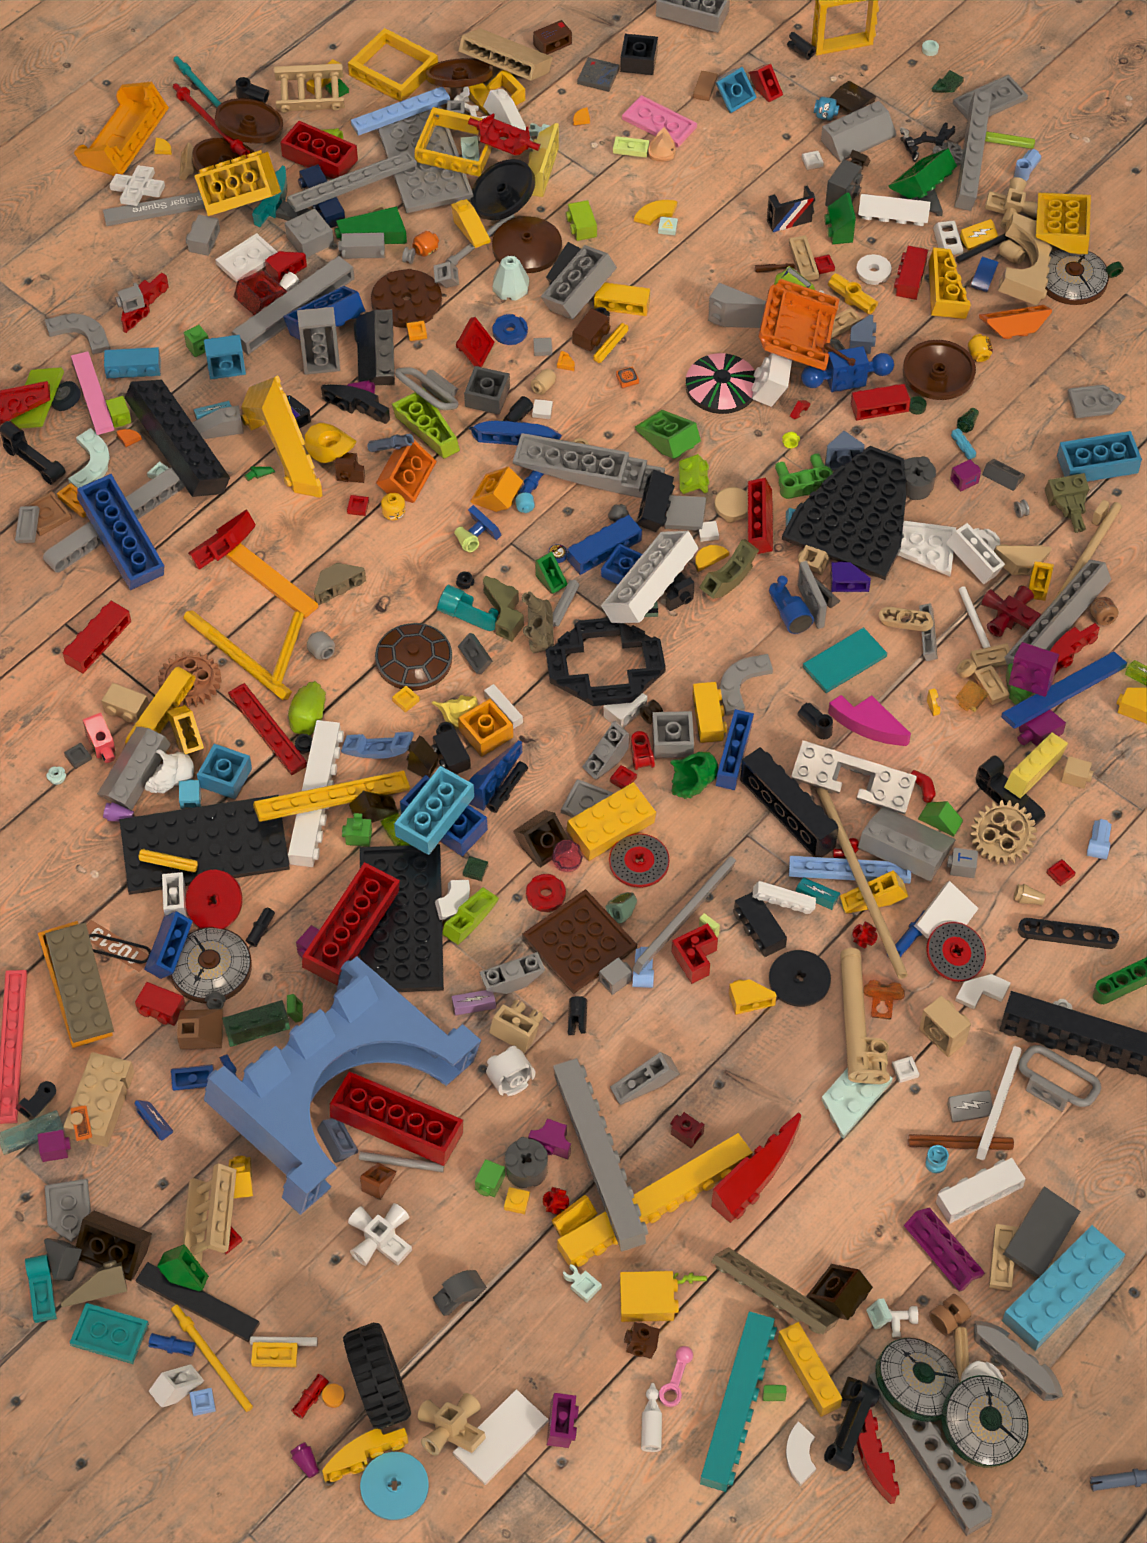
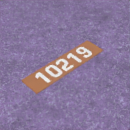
M92 920L87 924L89 934H100L123 940ZM90 937L91 943L107 953L140 961L148 957V954L135 946L99 937ZM119 959L138 972L146 965V963L139 964Z

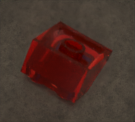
M262 270L238 280L234 298L253 315H256L264 307L269 306L277 298L286 294L287 290Z

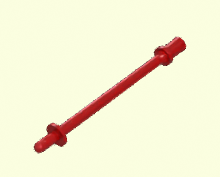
M177 83L173 84V89L177 92L176 97L180 101L185 100L230 144L232 152L237 153L239 156L246 155V158H248L247 155L250 154V151L243 146L242 141L225 135L217 127L215 120L190 96V90L187 87H181Z

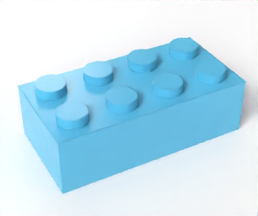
M440 766L394 823L395 836L429 855L474 798V784Z

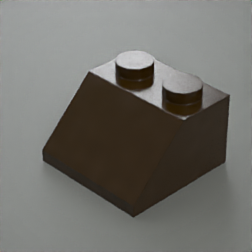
M544 810L513 831L521 848L540 868L572 847L555 812Z
M831 1264L806 1297L836 1317L849 1320L855 1314L859 1305L867 1298L873 1286L859 1269Z

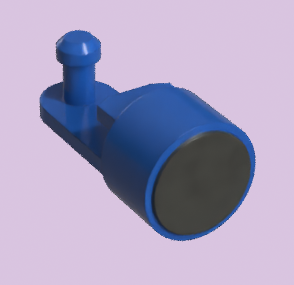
M779 576L777 579L778 583L771 584L769 593L780 612V617L787 630L792 634L804 632L813 624L814 617L801 597L791 596L785 586L788 579L785 576Z

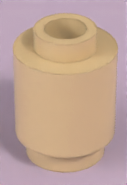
M1011 240L1002 242L999 247L1000 255L1012 263L1020 264L1026 256L1024 249Z
M550 369L542 370L531 381L533 392L540 395L545 394L555 383V373Z

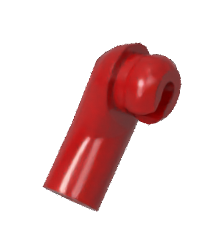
M850 838L849 841L856 853L859 850V841L856 838ZM842 848L833 849V858H846Z

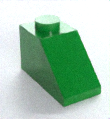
M185 1244L164 1252L157 1265L160 1272L170 1283L196 1291L203 1290L209 1277Z

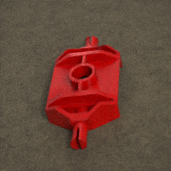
M494 113L482 119V121L471 117L468 121V125L477 127L481 143L512 155H520L525 150H528V148L536 151L540 149L541 144L530 140L528 126L526 130H522L494 119Z

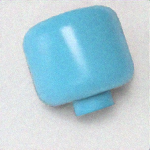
M527 492L520 493L515 498L516 507L519 512L529 513L534 509L535 503L532 494Z

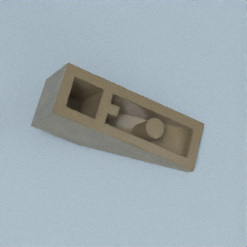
M116 1260L103 1263V1267L98 1268L61 1299V1307L127 1292L122 1262L117 1263Z

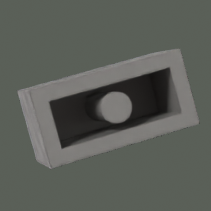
M198 215L196 221L192 223L190 234L188 233L186 236L189 252L209 256L220 232L218 218Z

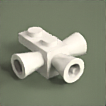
M393 1203L385 1218L377 1215L372 1219L362 1206L358 1207L348 1220V1224L364 1231L365 1240L350 1250L355 1260L366 1266L377 1249L398 1266L412 1251V1246L395 1234V1228L409 1219L408 1213L401 1206Z

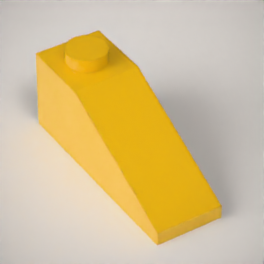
M467 199L451 204L454 223L474 248L491 242L477 212Z
M1034 562L1028 588L1034 594V599L1046 601L1054 564Z
M894 870L868 882L878 907L889 906L908 897L903 880ZM859 887L840 895L846 914L868 910Z

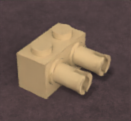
M514 1000L510 1008L504 1004L493 1017L489 1033L526 1052L535 1040L543 1014L539 1011L535 1016L538 1010L534 1009L526 1017L521 1014L525 1009V1004L521 1001L517 1007L520 1000Z

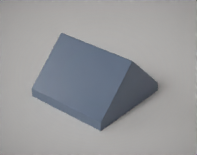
M843 431L827 445L825 466L835 471L840 466L847 465L854 456L863 452L864 444L846 431Z

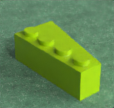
M416 392L392 404L395 417L443 459L460 451L456 436L439 410Z

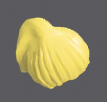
M460 695L458 699H451L445 703L432 701V704L440 709L446 722L451 723L455 729H459L458 717L477 707L478 700L475 696Z

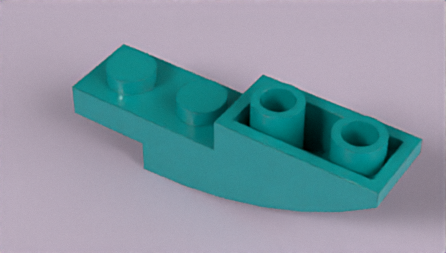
M283 165L275 172L281 193L262 199L259 206L253 210L254 225L261 227L269 216L276 218L275 212L282 201L286 199L288 184L286 167Z

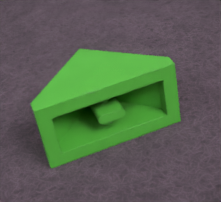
M948 801L927 803L918 820L953 837L963 823V819Z

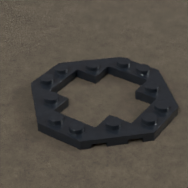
M609 618L579 620L574 625V629L570 632L567 631L558 639L557 644L546 649L550 683L592 706L632 703L666 672L661 640L659 638L646 635L644 630L634 625L611 623ZM620 635L622 649L642 647L645 668L627 670L628 684L591 687L589 674L569 675L566 654L584 652L583 639Z

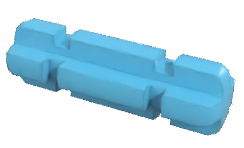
M959 428L953 430L951 436L962 452L965 453L964 455L967 459L975 458L976 451L971 447L972 445L967 438L962 435V431Z

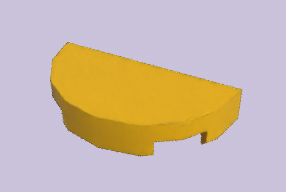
M718 545L703 547L695 557L697 571L700 572L729 556V551Z

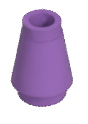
M114 802L106 803L103 818L107 819V821L120 822L119 819L133 817L134 811Z

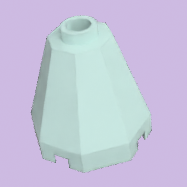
M507 256L501 260L494 274L492 287L493 292L502 300L511 298V300L516 301L528 294L529 277L521 262L515 256Z

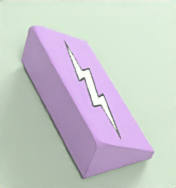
M487 990L451 996L455 1016L496 1009L494 994Z

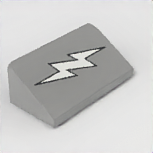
M989 1090L952 1096L948 1098L947 1102L952 1123L988 1117L993 1107Z

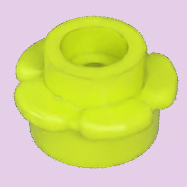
M787 432L782 436V442L787 448H795L798 446L800 436L795 432Z

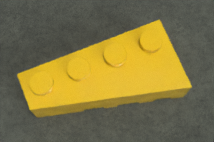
M933 247L928 261L931 315L966 319L971 303L967 300V292L961 284L962 279L960 274L957 273V265L951 249Z

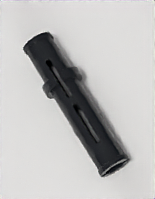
M519 761L501 787L495 790V795L487 804V808L491 812L497 813L504 801L510 798V793L528 770V766L525 763Z

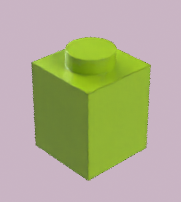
M124 396L106 400L114 428L132 423Z

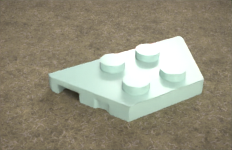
M847 1067L822 1096V1102L825 1108L829 1110L830 1117L833 1123H836L840 1131L839 1134L843 1139L892 1083L893 1078L891 1076L890 1080L884 1084L856 1083L848 1079Z

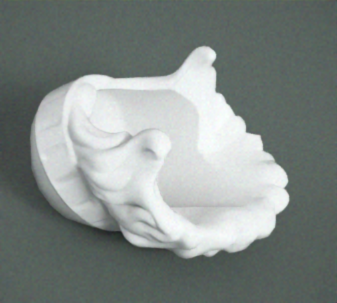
M160 749L156 750V753L160 754L163 759V764H159L153 777H150L149 781L146 782L145 790L151 793H165L172 789L173 786H179V781L192 779L194 764L190 756L179 751L175 754H166Z

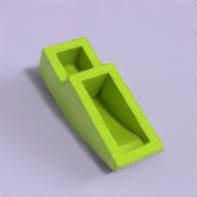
M484 887L459 906L458 912L445 922L442 934L459 945L483 921L499 898Z

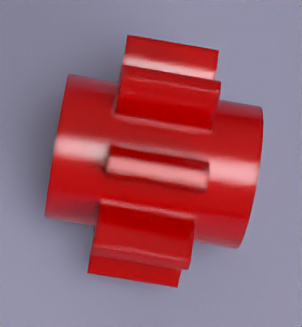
M866 921L863 925L858 924L852 932V936L855 938L853 942L864 949L867 945H874L878 938V934L875 932L877 929Z
M552 1187L551 1191L544 1194L543 1205L547 1207L546 1212L559 1215L561 1210L564 1211L568 1208L569 1197L565 1195L566 1190Z

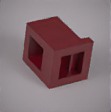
M685 1112L681 1116L677 1114L670 1123L672 1126L671 1135L690 1148L704 1134L705 1124L699 1123Z

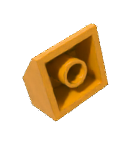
M509 466L485 474L470 502L495 512L507 510L511 507L515 495L518 494L523 480Z

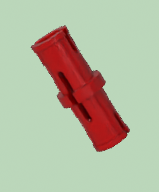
M317 1374L310 1386L303 1390L300 1400L292 1408L291 1412L298 1418L303 1419L313 1403H317L320 1393L328 1385L329 1381L321 1374Z

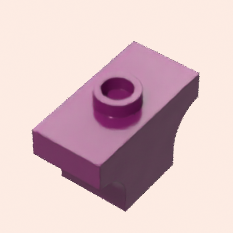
M547 1118L545 1125L541 1129L530 1131L528 1139L541 1143L546 1149L547 1155L553 1154L569 1159L571 1143L565 1139L567 1136V1125Z

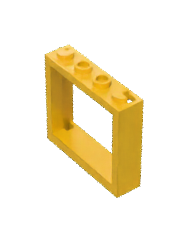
M815 0L811 44L816 47V56L873 45L874 37H876L877 12H879L878 0L868 1L865 32L824 39L827 8L866 0Z
M384 28L348 62L349 76L401 102L406 100L426 80V70L431 65L438 63V55ZM385 44L423 62L402 85L364 66Z
M433 107L415 147V160L426 165L478 177L481 176L493 148L492 146L485 144L479 161L426 150V147L436 125L478 135L477 127L468 125L470 117L478 121H482L483 118Z

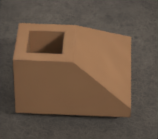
M223 1009L181 1010L177 1029L180 1049L222 1048Z

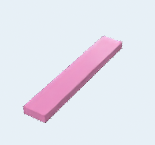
M89 352L72 355L71 359L96 434L114 431V426Z

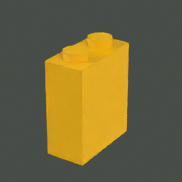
M183 705L166 711L178 748L184 754L203 749V743L192 710Z
M673 1271L620 1272L621 1322L674 1321L675 1313H679L678 1300H674V1292H678V1281L673 1279Z

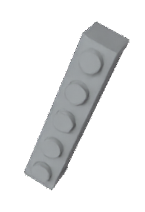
M931 603L920 605V611L928 612L933 619V627L928 631H922L923 655L926 661L938 659L934 611Z

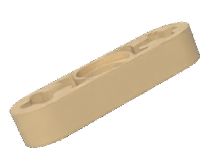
M885 607L879 612V618L885 626L916 631H928L933 627V619L928 612L895 607ZM911 616L908 622L901 621L903 617Z

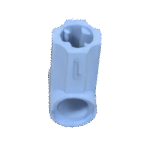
M1028 150L1023 158L1017 160L1014 177L1022 178L1025 181L1029 179L1030 173L1041 160V155L1037 150Z
M1100 819L1094 821L1087 856L1107 860L1112 825L1107 820Z
M648 947L636 949L635 963ZM653 959L639 975L633 971L632 987L653 988Z

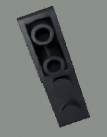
M328 384L321 386L322 399L327 403H332L341 410L351 414L357 409L360 413L367 414L376 421L384 424L389 422V408L379 403L378 395L346 385Z

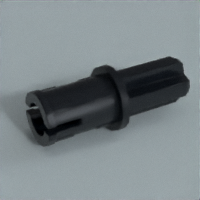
M265 908L257 922L253 923L254 927L245 940L249 945L257 947L263 934L268 931L267 927L275 915V912L270 908Z

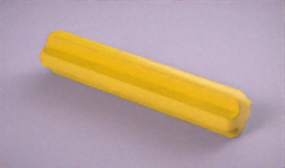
M621 323L593 355L594 361L601 363L628 332V325Z
M141 849L139 852L140 861L190 872H196L198 868V861L145 849Z

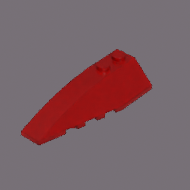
M799 1112L780 1128L778 1136L772 1134L765 1143L764 1148L759 1145L754 1150L751 1159L746 1156L713 1188L711 1207L728 1222L731 1223L735 1218L737 1220L740 1219L746 1211L745 1208L749 1204L753 1205L760 1198L759 1194L776 1174L790 1150L799 1129L802 1116Z

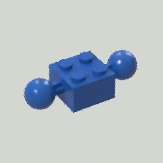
M863 346L838 350L848 358L856 360L855 365L850 366L848 361L834 352H828L829 358L825 371L807 366L802 371L801 380L808 388H817L824 380H827L831 392L866 386L868 372H874L879 376L889 375L894 369V360L887 353H879L869 362Z

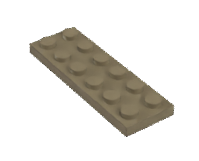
M86 922L45 933L72 1042L75 1043L114 1032Z
M729 1247L715 1254L711 1261L719 1271L729 1273L735 1277L734 1280L737 1283L749 1286L756 1295L766 1297L772 1301L771 1304L774 1307L786 1310L794 1320L803 1321L809 1325L811 1331L817 1334L826 1333L839 1320L832 1313Z

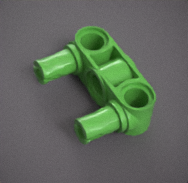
M813 454L810 457L813 469L789 474L785 462H778L775 465L779 476L778 483L782 497L792 499L804 495L807 496L813 491L816 492L822 486V483L833 471L824 465L820 454Z

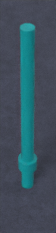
M178 56L174 57L173 61L179 66V70L184 75H187L217 108L221 102L191 71V67L187 63H184Z

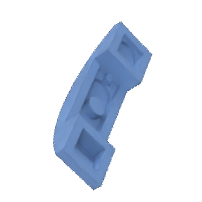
M397 732L393 738L367 739L363 734L347 735L341 752L361 758L382 759L395 757L408 751L414 733Z

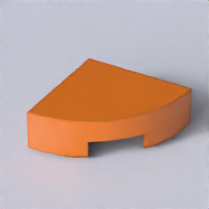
M122 429L116 431L118 438L125 447L142 440L141 435L134 430Z

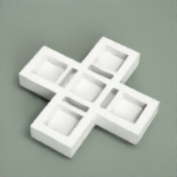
M138 165L132 176L115 174L110 183V189L123 192L120 197L121 204L137 206L143 195L160 197L165 188V183L161 180L152 179L155 174L153 167Z

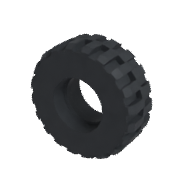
M373 1322L348 1331L343 1336L345 1351L357 1389L373 1428L384 1429L407 1420L411 1416L408 1398L380 1323Z

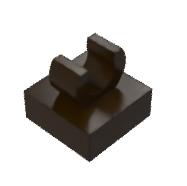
M852 150L850 154L852 159L850 162L859 164V166H862V170L863 165L868 167L871 160L867 155Z

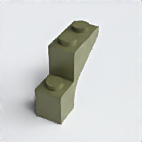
M485 576L483 579L484 594L500 615L495 623L496 635L513 642L524 626V615L518 610H513L519 602V591L513 586H507L495 578Z

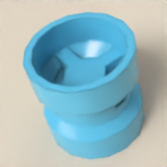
M941 1145L930 1147L925 1162L926 1168L930 1172L941 1173L945 1170L949 1157L947 1149Z

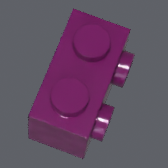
M553 1394L550 1403L546 1445L569 1448L571 1441H575L577 1427H574V1419L578 1418L579 1406L576 1405V1395Z

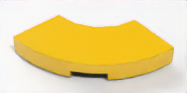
M658 200L643 206L635 214L634 222L651 225L653 221L660 217H673L678 201Z

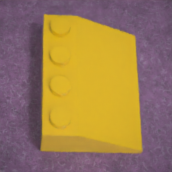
M1038 193L1036 238L1068 253L1088 254L1091 195Z

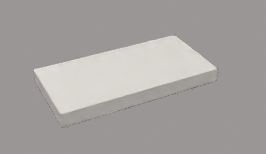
M516 1389L478 1427V1429L485 1432L486 1439L476 1450L470 1453L458 1447L453 1451V1455L486 1485L549 1422V1419Z

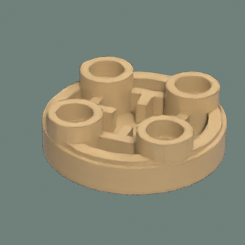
M737 487L721 490L715 497L714 507L717 514L728 523L745 518L748 515V493Z

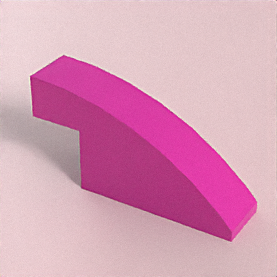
M842 695L829 703L828 714L847 729L863 737L898 746H907L910 742L911 733L872 695L855 707Z

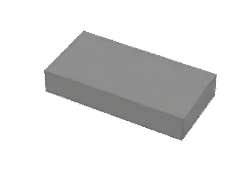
M38 506L20 507L15 537L17 543H35L40 510Z

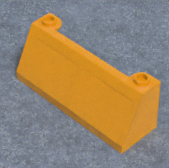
M152 82L121 85L116 94L120 105L89 148L85 145H79L74 151L82 166L112 176L124 174L169 109Z

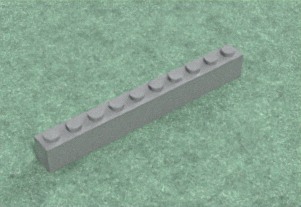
M577 1058L554 1065L556 1082L621 1252L646 1244L647 1226L645 1222H641L639 1219L641 1216L638 1204H634L632 1201L634 1198L632 1188L625 1183L627 1181L624 1168L620 1169L618 1165L620 1163L617 1150L613 1151L611 1147L614 1145L610 1133L606 1134V1121L604 1116H599L600 1106L597 1099L592 1098L594 1092L591 1083L585 1080L587 1073L584 1065L580 1066Z

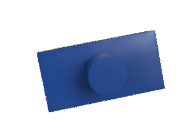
M474 505L468 509L472 519L477 522L468 530L470 533L478 537L486 530L496 540L502 536L499 528Z

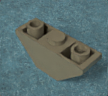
M336 563L322 570L314 590L315 602L318 605L327 603L330 599L362 585L366 581L365 569L363 567Z

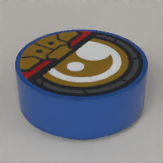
M555 544L549 548L548 553L550 551L553 552L557 563H562L567 559V549L565 546Z

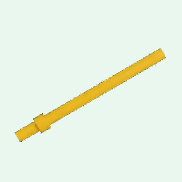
M178 1304L174 1305L171 1311L178 1319L179 1326L190 1335L246 1412L250 1411L253 1405L196 1330L193 1320L190 1316L185 1315Z

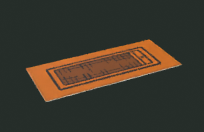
M87 1106L70 1108L71 1114L79 1112L83 1116L82 1123L74 1125L76 1141L93 1138Z

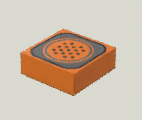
M633 366L616 371V377L622 388L639 384V378Z

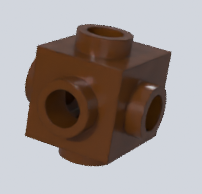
M634 1322L631 1330L627 1329L625 1333L624 1343H627L626 1352L637 1357L652 1359L658 1346L660 1329L648 1326L645 1323Z

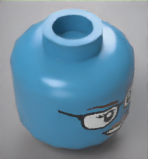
M822 96L819 100H816L814 107L816 117L831 121L834 116H837L839 106L836 105V99Z

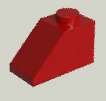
M771 64L762 65L748 72L754 88L768 102L783 96Z
M278 251L265 259L266 272L280 283L284 274H288V272L296 274L307 267L306 254Z

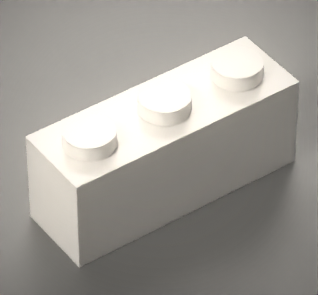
M968 523L956 530L946 542L983 584L994 578L1005 565Z

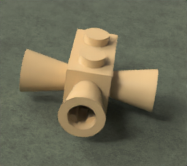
M1019 177L1010 179V188L1007 195L989 191L985 209L1004 214L1000 226L1005 230L1013 212L1017 214L1023 212L1034 219L1037 218L1038 202L1025 201L1026 192L1023 191L1027 182Z
M464 1393L457 1406L446 1402L441 1409L431 1400H426L419 1408L418 1420L434 1424L435 1430L421 1439L424 1449L430 1454L437 1456L448 1440L473 1453L486 1439L484 1431L467 1423V1418L481 1409L478 1400L473 1395Z

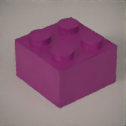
M1022 642L1014 656L1009 685L1046 697L1053 683L1059 654Z

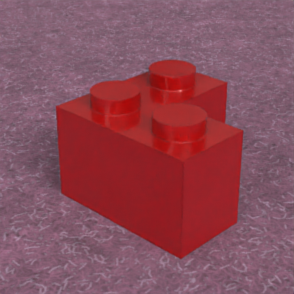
M708 923L672 940L671 952L691 984L710 975V962L706 956L717 951L718 938Z

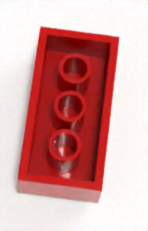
M298 121L280 142L282 157L307 168L319 165L323 174L332 179L347 174L358 161L357 145L302 121Z

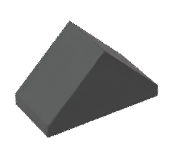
M46 1238L44 1243L53 1279L71 1281L74 1277L82 1249L63 1240Z

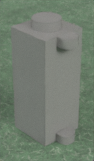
M384 233L342 234V241H338L339 252L342 251V258H385Z

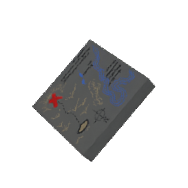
M588 57L577 79V84L609 92L619 72L620 65Z

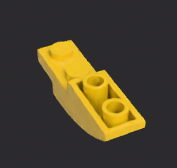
M405 1428L384 1435L381 1429H373L348 1443L323 1468L322 1473L325 1482L329 1480L330 1482H335L342 1479L346 1474H358L364 1471L368 1466V1457L376 1458L385 1451L402 1449L405 1444H408Z

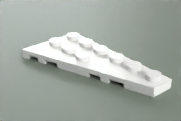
M904 521L901 550L898 556L950 577L954 551L946 542L956 531V527Z

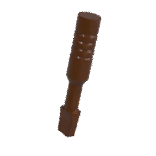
M794 263L755 265V272L776 271L777 269H787L788 266L795 268Z

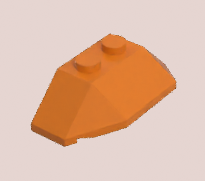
M1045 305L979 314V318L1003 339H1011L1012 336H1028L1029 333H1035L1050 316L1052 309Z

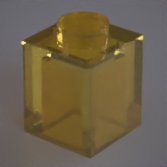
M969 679L955 698L960 701L958 705L965 711L970 709L975 712L989 693Z

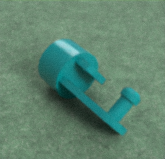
M449 584L444 588L437 604V611L453 618L457 617L487 631L495 630L496 618L499 615L498 610L495 608H491L487 613L473 607V596Z

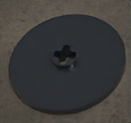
M794 950L782 954L773 962L769 972V984L772 991L776 993L777 998L784 1003L805 1007L816 1004L825 997L830 988L831 974L827 964L816 954L804 950ZM800 975V977L803 978V981L796 979L797 976Z

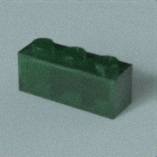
M283 1000L222 1018L230 1047L290 1029Z

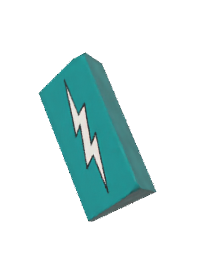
M804 877L797 885L795 891L815 897L816 904L833 910L840 896V892Z

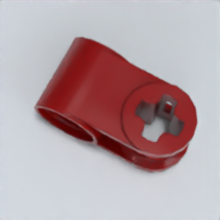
M643 731L634 732L631 736L634 770L648 766L654 768V755L648 735Z

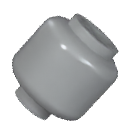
M319 631L309 636L307 649L316 659H328L334 654L335 643L327 633Z

